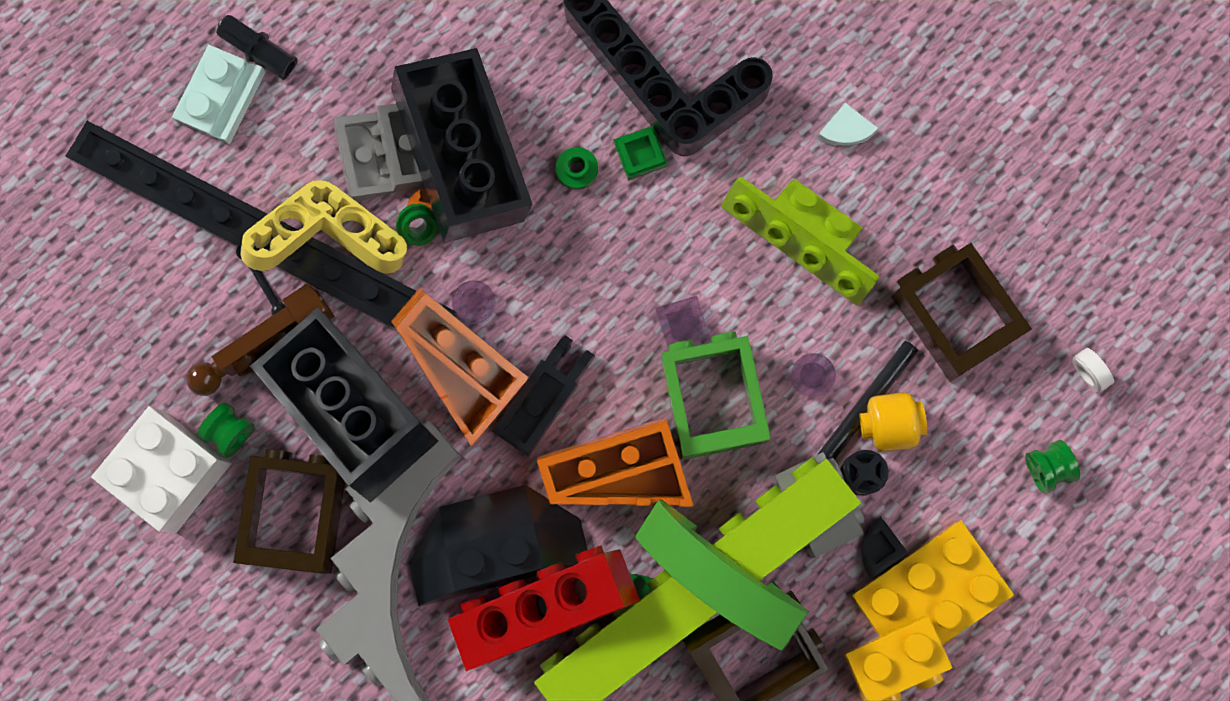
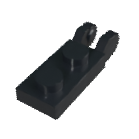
M566 335L562 336L546 360L540 361L492 430L494 434L528 457L578 387L577 382L595 358L594 354L586 350L578 357L574 367L567 376L555 369L561 359L571 349L573 340Z

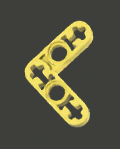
M316 180L306 184L249 228L243 235L240 254L242 261L248 267L259 271L270 270L279 265L322 230L365 264L381 273L388 274L398 271L403 265L407 244L396 231L338 187L328 181ZM289 218L296 219L301 222L303 228L298 231H290L283 228L280 222ZM356 221L365 230L360 233H352L345 230L342 223ZM271 242L270 250L268 251L264 249V247ZM254 245H255L257 248H260V250H258V251L254 250ZM388 249H390V250H392L394 253L386 252V253L383 255V254H381V253L379 252V250L382 251V252H385V251H387Z

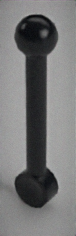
M236 248V255L242 260L240 255L241 249ZM250 268L272 305L271 313L273 316L285 308L286 305L279 302L262 271Z

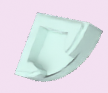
M844 103L821 130L817 138L833 146L860 144L870 139L877 132L878 127L847 103Z

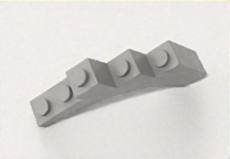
M430 420L424 425L439 442L371 503L350 486L346 488L353 498L348 503L353 512L364 523L368 520H371L373 523L331 558L338 567L334 571L335 577L347 591L352 592L355 589L358 595L316 629L323 638L319 641V645L329 659L335 663L340 660L343 665H346L361 657L364 660V663L361 664L362 671L374 685L379 686L382 683L392 696L389 701H430L416 680L405 652L397 613L398 574L409 532L419 509L438 481L462 458L439 428Z

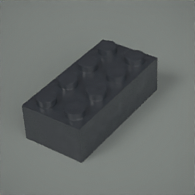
M474 48L395 66L391 90L443 243L524 222L533 203L478 49Z
M318 307L250 366L344 481L370 503L439 442L342 331Z

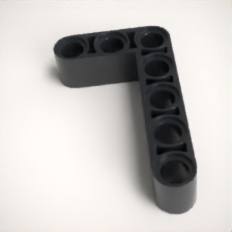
M563 0L565 19L569 26L647 122L654 127L656 133L669 149L677 155L691 156L697 153L761 105L768 96L773 79L772 69L763 59L751 57L742 60L689 100L608 0ZM580 2H587L592 5L589 10L581 12L573 8ZM604 33H613L618 36L617 40L612 43H604L598 39ZM629 64H638L644 68L637 75L628 74L623 69ZM753 77L759 80L762 86L757 89H750L743 85L742 80ZM655 95H663L670 100V103L664 107L653 106L649 99ZM713 102H722L728 106L729 111L724 114H716L708 106ZM687 126L695 130L696 135L691 139H682L675 134L677 128Z

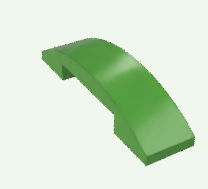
M662 499L658 500L635 536L643 548L674 579L710 608L756 638L782 651L810 611L773 583L764 585L695 532L697 526Z

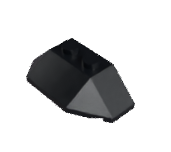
M522 485L439 507L409 564L418 606L421 607L510 584L521 579L537 577L538 571L561 562L564 568L567 569L578 564L576 555L588 550L580 518L557 504H550L548 498L529 486Z

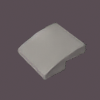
M396 104L380 105L375 113L334 118L333 125L349 197L355 201H361L424 186Z

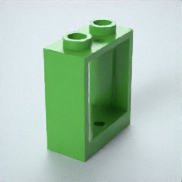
M726 332L712 336L711 343L694 346L693 340L681 341L670 344L668 346L669 351L661 353V363L682 460L766 444L771 440L748 336L737 338L736 332ZM738 353L753 425L690 437L676 365Z

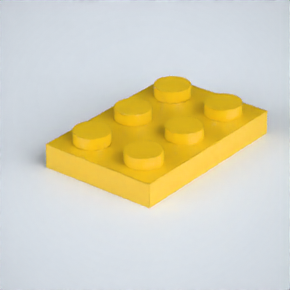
M959 520L850 596L878 636L923 616H929L941 644L944 645L1013 597L1014 594L962 520Z

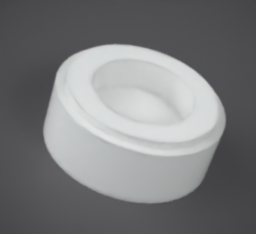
M1085 348L1073 357L1072 363L1075 369L1092 390L1102 392L1114 383V378L1109 368L1093 350Z

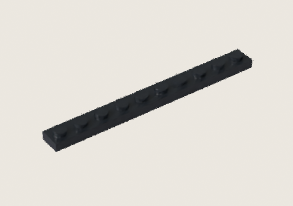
M88 120L65 155L72 162L241 249L245 232L267 215V213ZM280 222L283 228L290 231H298V229L285 222ZM314 237L310 238L276 266L277 269L306 284L310 283L312 287L396 331L397 329L391 321L417 292ZM271 242L264 249L269 251ZM254 245V250H256V251L260 250V248H257V247ZM441 304L445 309H447L450 313L457 317L458 314L455 310Z

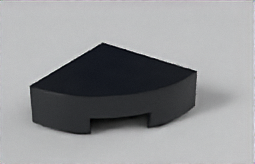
M881 516L871 523L864 535V543L862 542V561L870 579H873L908 552Z

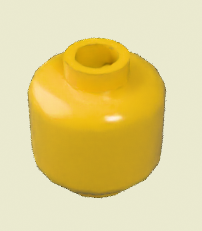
M907 392L873 396L868 402L867 413L859 414L863 440L872 439L874 447L879 452L885 453L913 449L919 445L921 436H927V420L922 401H915L914 397Z

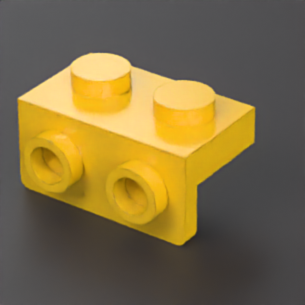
M923 616L843 653L859 687L860 693L858 694L862 701H900L902 699L900 692L917 685L918 690L932 687L944 680L941 673L953 668L929 616Z

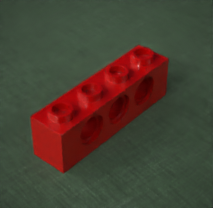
M602 545L576 555L578 564L565 569L562 562L549 566L537 572L539 580L526 586L524 579L499 588L501 597L488 602L486 595L461 604L463 613L447 620L466 672L640 602L621 550L604 552ZM577 579H580L586 586L587 593L584 601L575 592ZM538 596H541L546 603L547 611L545 617L537 609L536 601ZM500 612L507 619L508 627L506 632L499 624Z

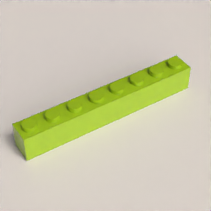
M814 457L807 460L791 473L796 479L794 483L781 491L777 484L755 500L760 507L756 512L746 519L740 512L722 525L719 530L724 536L712 545L759 581L861 504L860 500L827 458L820 463ZM664 570L647 583L651 592L640 599V602L613 612L612 614L615 619L602 629L597 622L575 638L580 646L567 656L560 649L543 662L540 667L544 674L536 679L534 684L547 701H602L717 614V612L693 595Z

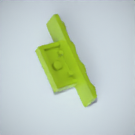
M739 177L733 183L721 204L725 211L855 305H859L879 280L878 274L846 252L863 227L796 179H793L774 200L743 177Z

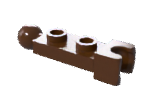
M310 283L305 284L283 299L286 305L285 308L212 355L211 357L214 360L212 364L201 362L193 365L188 370L186 377L188 388L199 396L213 394L220 387L222 377L225 375L234 376L238 374V376H244L254 371L250 366L317 307L330 320L335 318V315L319 291L314 290Z

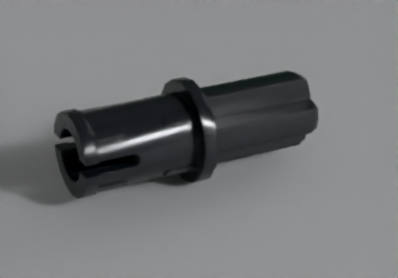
M227 15L218 23L216 33L220 38L243 52L247 61L258 62L277 74L282 80L287 79L297 65L298 58L271 42L267 33L256 32L232 15Z

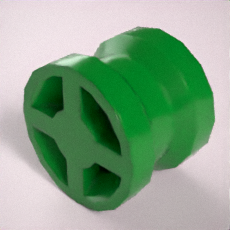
M225 402L209 413L199 427L197 435L204 442H213L217 446L218 453L224 458H229L237 453L251 436L255 425L246 418L240 419L237 417L235 409Z
M1061 439L1050 443L1049 448L1045 451L1033 450L1025 455V462L1035 485L1044 494L1054 491L1056 485L1061 482L1069 484L1080 479L1078 462L1070 447Z

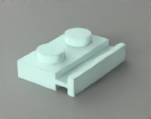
M208 44L171 118L177 123L230 145L266 71L262 66H255L248 63L245 59Z

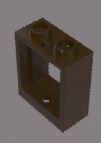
M969 243L960 250L954 244L932 258L936 265L924 273L921 272L919 267L913 269L897 281L900 288L891 296L949 382L963 375L1032 330L972 243ZM962 263L1005 326L958 356L915 293Z
M266 449L265 457L250 455L233 563L331 574L333 567L331 558L334 556L345 486L344 479L323 455L310 454L308 462L293 461L292 452ZM267 470L325 477L314 554L255 547Z
M791 590L786 593L800 604L799 600ZM718 615L682 639L718 701H780L829 671L821 657L822 654L827 652L822 640L813 628L806 631L801 623L792 636L801 653L735 693L710 648L741 630V628L722 615Z

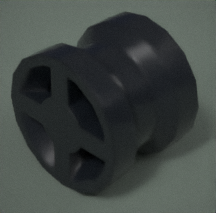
M861 450L851 454L843 461L840 467L845 483L855 495L866 496L878 492L885 486L888 480L889 469L887 462L880 454L872 450Z

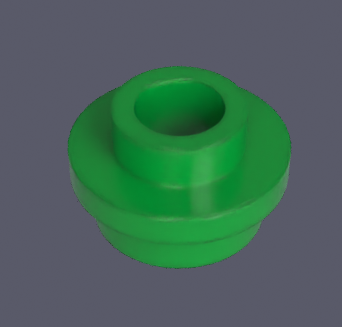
M569 148L559 156L556 162L557 177L564 186L570 189H584L590 186L597 177V160L585 148ZM575 161H580L585 165V168L579 173H573L569 170V166Z
M412 204L405 207L396 219V230L399 236H402L406 243L415 246L430 243L435 238L439 229L432 208L424 204ZM419 218L424 219L420 227H410L412 221Z

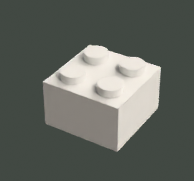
M148 406L91 478L157 531L177 533L232 463L167 412Z

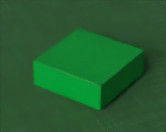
M653 126L613 139L628 181L667 167L668 163Z

